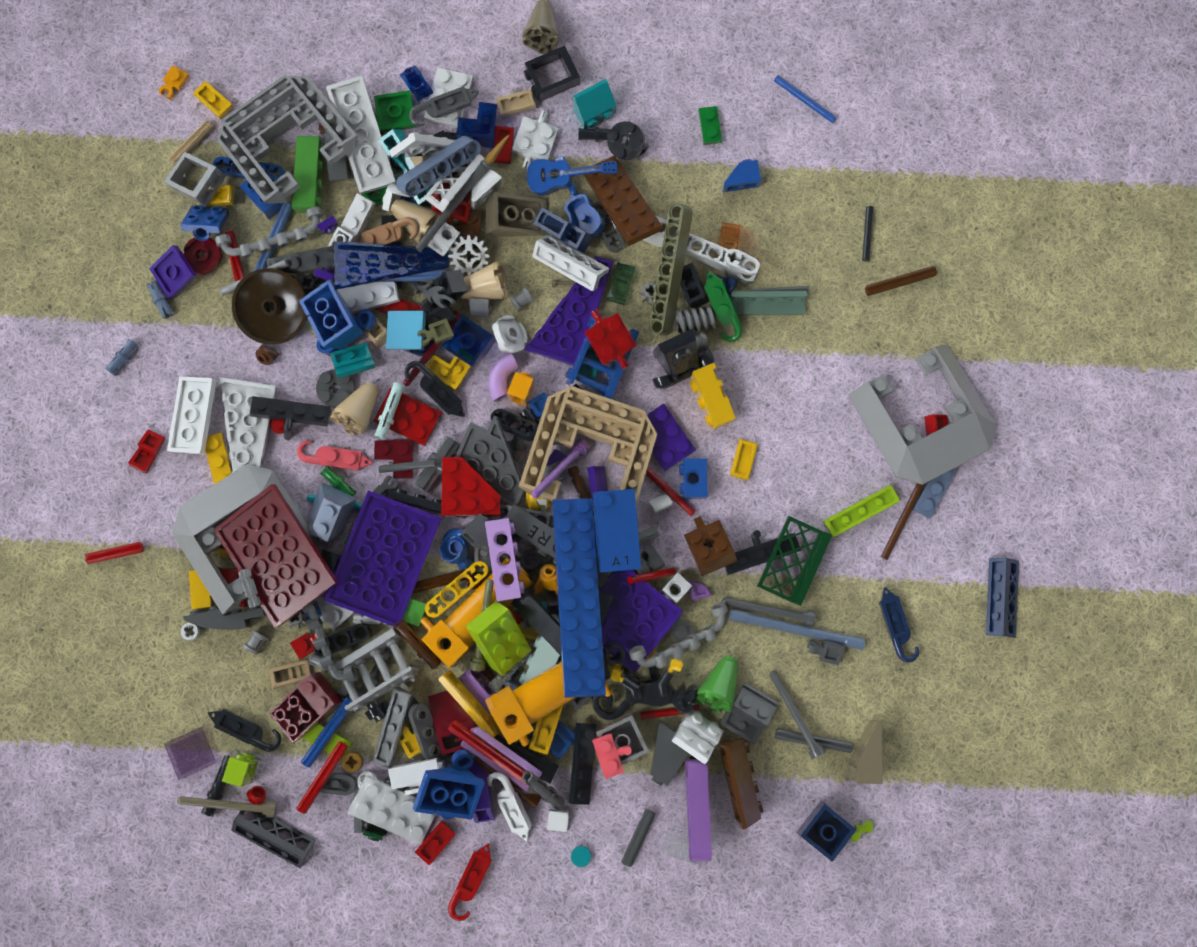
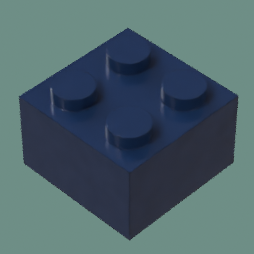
M820 801L796 833L833 862L857 829Z

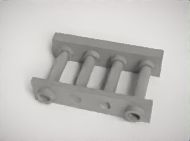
M394 628L336 663V669L340 673H343V669L350 665L358 668L368 690L366 694L359 697L353 682L348 683L347 680H343L352 700L350 704L344 707L345 710L354 711L355 713L366 708L365 705L399 684L411 681L415 678L414 675L420 672L419 668L407 666L398 646L399 640L403 637ZM386 648H391L401 670L400 673L391 677L381 655L382 651ZM370 658L375 659L385 681L375 687L365 665L366 661Z

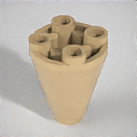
M396 199L391 206V212H393L397 220L405 217L415 219L419 226L418 234L414 238L417 243L421 241L441 215V213L435 212L430 208L406 200ZM412 225L403 226L410 235L413 234Z
M370 382L361 385L333 409L330 419L344 426V430L350 435H355V433L364 434L378 397V387Z

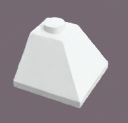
M489 169L472 187V210H476L486 201L488 196L501 188L502 177Z

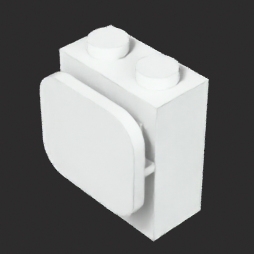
M440 756L393 766L388 769L391 788L393 790L408 786L410 788L404 791L405 795L418 793L425 770L447 768L446 762L441 760Z

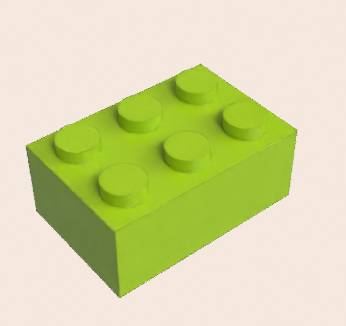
M497 601L493 602L465 626L488 665L501 676L532 651L509 609Z

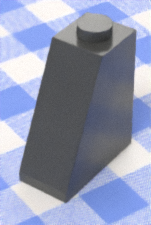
M661 722L657 728L650 774L653 776L652 780L658 785L662 786L664 783L668 786L689 753L672 742L676 732Z

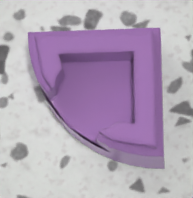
M688 581L692 585L690 588L692 601L711 596L709 589L702 583Z

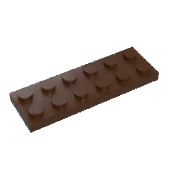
M612 156L595 165L616 161L618 166L617 174H603L599 172L584 174L583 176L629 247L663 231V228L618 159Z

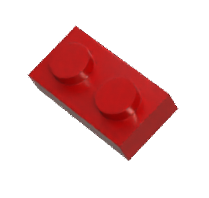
M441 820L414 853L430 865L456 835V832Z

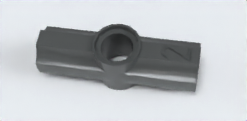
M445 436L437 450L432 452L427 459H435L436 467L424 468L414 484L429 492L439 476H442V457H453L460 444L452 438Z

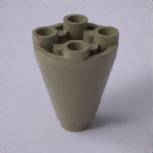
M539 0L523 31V45L537 50L540 54L548 53L549 50L555 48L559 43V33L553 7L548 0Z

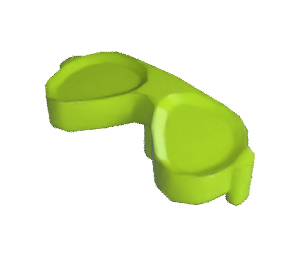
M868 820L861 826L855 824L857 830L850 840L857 842L863 832L871 833L873 831V823Z

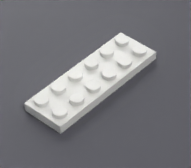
M359 76L326 86L331 104L358 136L349 161L359 193L362 195L388 187L392 183L396 184L388 155L378 140L381 138V133L363 77Z

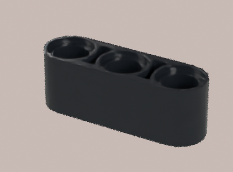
M357 624L327 636L331 654L334 655L369 640L372 634L371 628L365 624ZM361 627L366 630V635L363 638H359L357 635ZM342 635H345L348 639L347 644L344 646L339 643V638ZM314 646L315 653L318 656L324 657L322 651H317Z

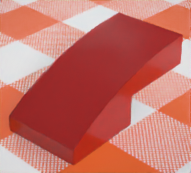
M148 429L138 442L139 448L129 460V466L147 474L165 441V437Z

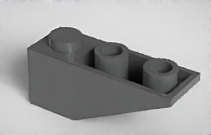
M479 514L460 534L474 548L489 552L485 522L490 521V519ZM505 535L497 537V544L505 545L507 543ZM519 549L518 554H515V560L521 556ZM507 554L501 556L504 558L508 557L511 560V557Z

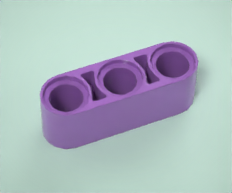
M469 668L458 679L493 718L485 699L497 693V690L481 671H473Z

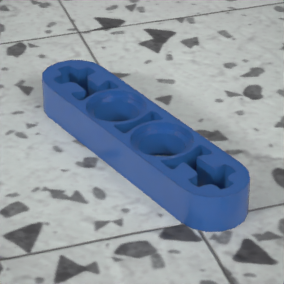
M218 157L213 161V166L217 167L225 176L246 179L242 173L236 172L237 166L231 158ZM222 162H224L226 166L231 167V170L228 167H222L221 170L218 165H222ZM258 162L272 182L285 174L284 169L280 165ZM278 170L281 175H277L276 178L274 177L273 174H270V173H276V171Z

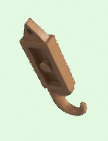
M405 217L362 232L355 246L366 251H372L400 241L403 236L402 226L408 224L413 227V234L409 237L413 239L418 234L419 226L415 219Z

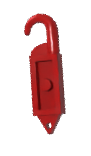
M489 843L478 851L474 850L449 902L448 913L455 921H464L471 914L468 911L463 916L457 915L455 908L459 900L470 901L474 898L492 861Z

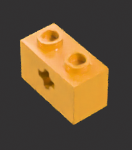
M522 371L521 373L515 372L507 391L509 401L525 407L528 406V401H530L535 388L534 379L531 378L530 374Z

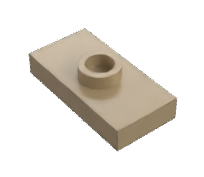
M531 89L496 98L501 118L536 109Z

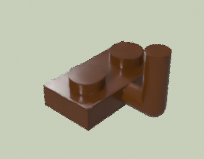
M470 210L467 222L462 221L461 224H455L452 217L446 220L447 224L460 231V236L464 240L470 235L472 240L477 236V242H479L482 211ZM472 244V248H478L475 244Z

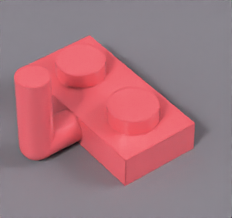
M611 733L593 739L592 742L605 779L624 773L619 756L630 755L632 752L631 747L626 745L616 749Z

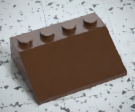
M741 737L718 743L736 822L742 829H747L761 819L760 813H763L761 801H757L756 793H759L757 782L753 781L751 774L754 773L753 763L748 761L749 745Z

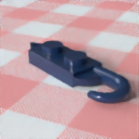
M884 587L879 605L896 655L903 662H913L919 656L918 646L915 647V653L912 656L904 654L902 644L910 639L911 632L899 596H895L889 589Z

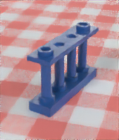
M593 316L590 317L587 323L589 329L596 323ZM631 329L629 333L634 342H636L639 331ZM585 336L573 367H570L566 373L565 378L568 379L565 384L570 385L576 380L598 390L601 396L612 399L624 369H622L618 360H615L614 365L609 367L585 356L589 345L591 346ZM632 349L624 355L626 361H628ZM584 363L606 373L608 377L606 384H601L578 373L581 364Z

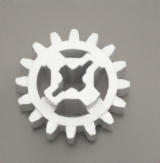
M470 235L465 240L460 236V242L455 240L454 244L456 246L450 247V250L453 251V253L448 255V257L453 258L450 265L455 264L454 270L460 269L462 275L464 272H467L469 276L471 272L475 273L478 269L484 268L483 264L488 265V261L485 260V258L489 257V254L485 253L488 247H482L484 241L477 242V236L473 240ZM465 244V249L457 252L458 248ZM472 244H475L480 251H475L472 248ZM467 251H471V254L474 255V257H471V260H467V257L463 256L467 254ZM481 259L480 263L473 267V263ZM458 260H462L466 264V267L460 265Z

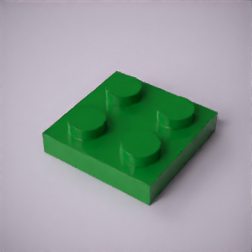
M410 90L374 96L380 132L386 133L392 129L405 130L417 128L409 119L410 110L413 108Z

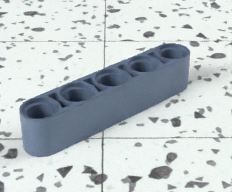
M467 136L460 137L401 175L396 181L397 189L410 197L418 195L479 155L481 151L480 143Z

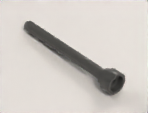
M726 597L722 599V602H725L727 606L797 619L807 626L813 627L815 620V611L811 610L801 613Z
M771 671L770 677L809 745L808 749L810 752L808 753L813 760L826 752L824 747L814 740L777 672Z

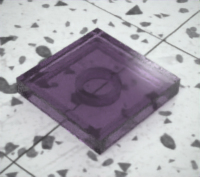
M199 727L164 743L178 781L217 763L203 727Z

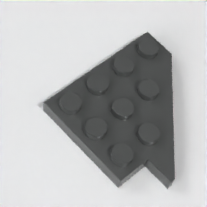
M493 417L488 430L471 422L455 457H462L501 496V501L511 506L514 504L518 506L524 490L518 487L521 477L498 417Z

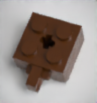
M701 516L695 518L694 522L697 529L684 534V537L701 576L737 562L734 549L720 520L705 525Z

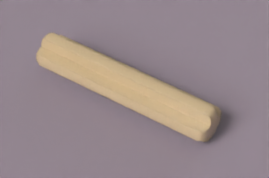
M207 120L204 121L169 157L171 162L176 165L184 152L190 154L214 129L212 124Z

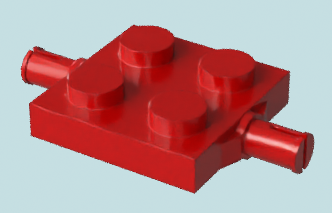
M598 308L590 312L596 323L590 329L584 331L602 365L612 360H618L622 369L630 366L624 355L636 347V344L620 315L616 313L611 317L602 318Z

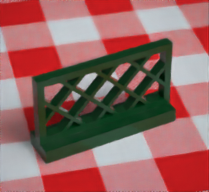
M787 516L757 587L801 606L832 534ZM790 521L797 524L800 531L791 536L788 531ZM813 531L817 533L815 541L807 543L804 535L805 532ZM801 534L805 545L795 548L791 538ZM788 539L792 550L782 553L780 544ZM806 547L808 557L800 561L796 551ZM793 552L797 563L787 566L784 555ZM781 557L784 568L774 571L772 562L774 559ZM798 565L801 573L799 577L792 579L788 568ZM786 570L789 580L779 584L775 573ZM773 574L776 585L770 588L762 585L765 578ZM791 583L793 591L790 597L783 594L780 586Z

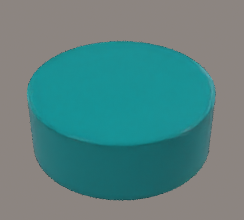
M585 846L575 847L571 853L572 863L577 867L588 865L591 859L589 849Z

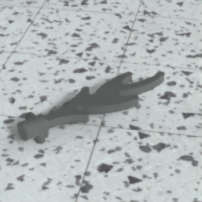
M416 281L411 283V287L415 289L414 293L418 294L420 290L431 304L435 302L439 307L445 309L446 305L443 304V299H447L450 303L455 304L453 298L441 294V291L445 290L444 287L434 286L430 288L431 284L422 286L421 283Z

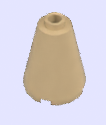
M499 261L494 262L465 277L464 281L468 291L461 298H509L510 292L505 290L508 279L503 265H499Z

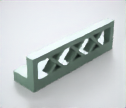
M732 291L730 298L737 315H804L807 291Z

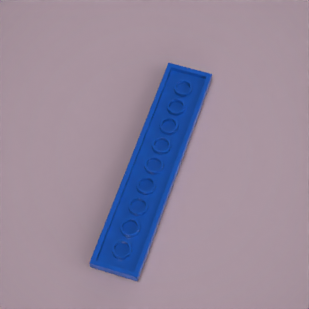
M553 499L564 698L605 696L606 688L592 499Z

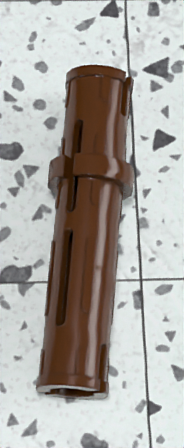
M400 620L395 624L394 629L431 669H435L440 665L441 660L404 620Z

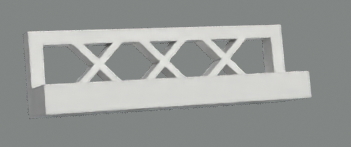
M479 154L474 160L466 163L469 165L468 167H459L453 171L458 172L459 178H452L450 173L436 182L424 199L443 212L474 174L480 162L484 160V157ZM442 183H449L450 189H443ZM432 194H440L442 200L439 202Z
M549 234L535 243L533 258L591 291L597 289L600 278L609 271V268Z

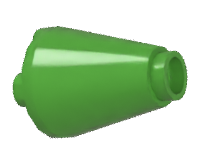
M724 656L698 688L695 701L710 705V709L717 713H722V710L731 712L734 707L738 661L730 656Z

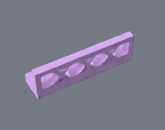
M479 727L470 729L472 733L528 772L532 771L540 778L542 774L540 770ZM463 741L460 746L497 772L506 775L510 781L524 791L528 790V785L519 781Z

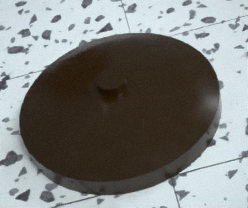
M275 268L258 269L247 274L237 284L232 296L233 317L240 330L250 339L267 345L281 344L293 339L304 328L308 317L299 300L307 294L301 283L291 274Z

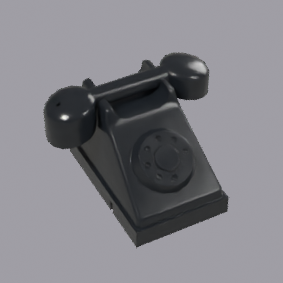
M693 328L658 344L652 353L655 359L657 358L667 374L652 379L657 389L669 388L690 378L693 371L715 362L710 349L698 357L696 333Z

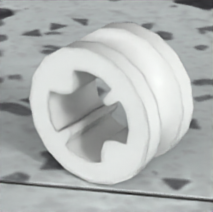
M186 623L181 628V636L186 640H195L200 635V627L192 623ZM193 626L195 634L189 637L187 628H192Z

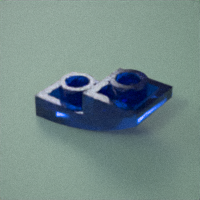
M415 65L399 74L417 102L434 93Z

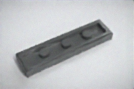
M398 686L393 689L373 757L374 762L387 768L393 767L414 696L413 693Z

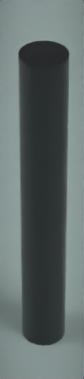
M873 206L866 207L862 261H870Z

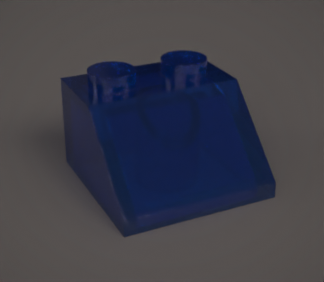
M461 315L452 329L454 338L444 341L441 347L471 367H474L488 354L496 342V338L464 315Z

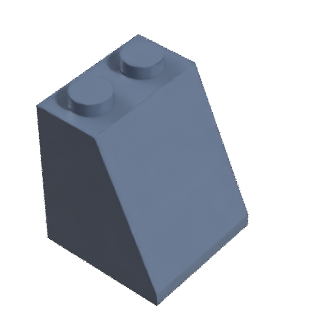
M322 482L308 515L310 534L326 542L342 534L357 498Z

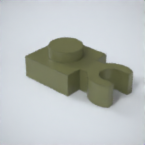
M447 318L430 324L429 331L420 330L417 332L418 337L422 335L427 337L426 340L421 341L422 346L428 345L433 339L435 344L454 338Z

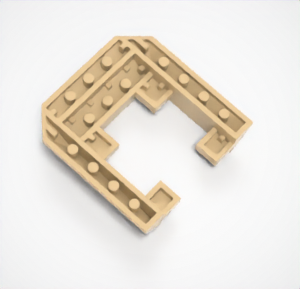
M574 386L549 396L546 400L518 487L531 495L532 491L546 478L543 474L553 443L572 448L575 436L578 434L612 446L608 461L625 467L618 490L635 489L637 505L657 436L645 411ZM554 480L539 497L550 501L556 499L561 482Z

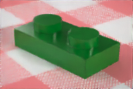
M717 106L699 108L703 145L722 143Z

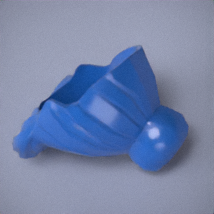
M453 528L445 533L440 546V553L444 561L450 564H457L459 569L465 570L472 564V559L468 556V543L460 534L464 529Z

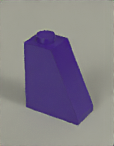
M473 762L468 770L477 778H482L485 782L473 819L475 823L495 820L491 787L487 782L489 774Z

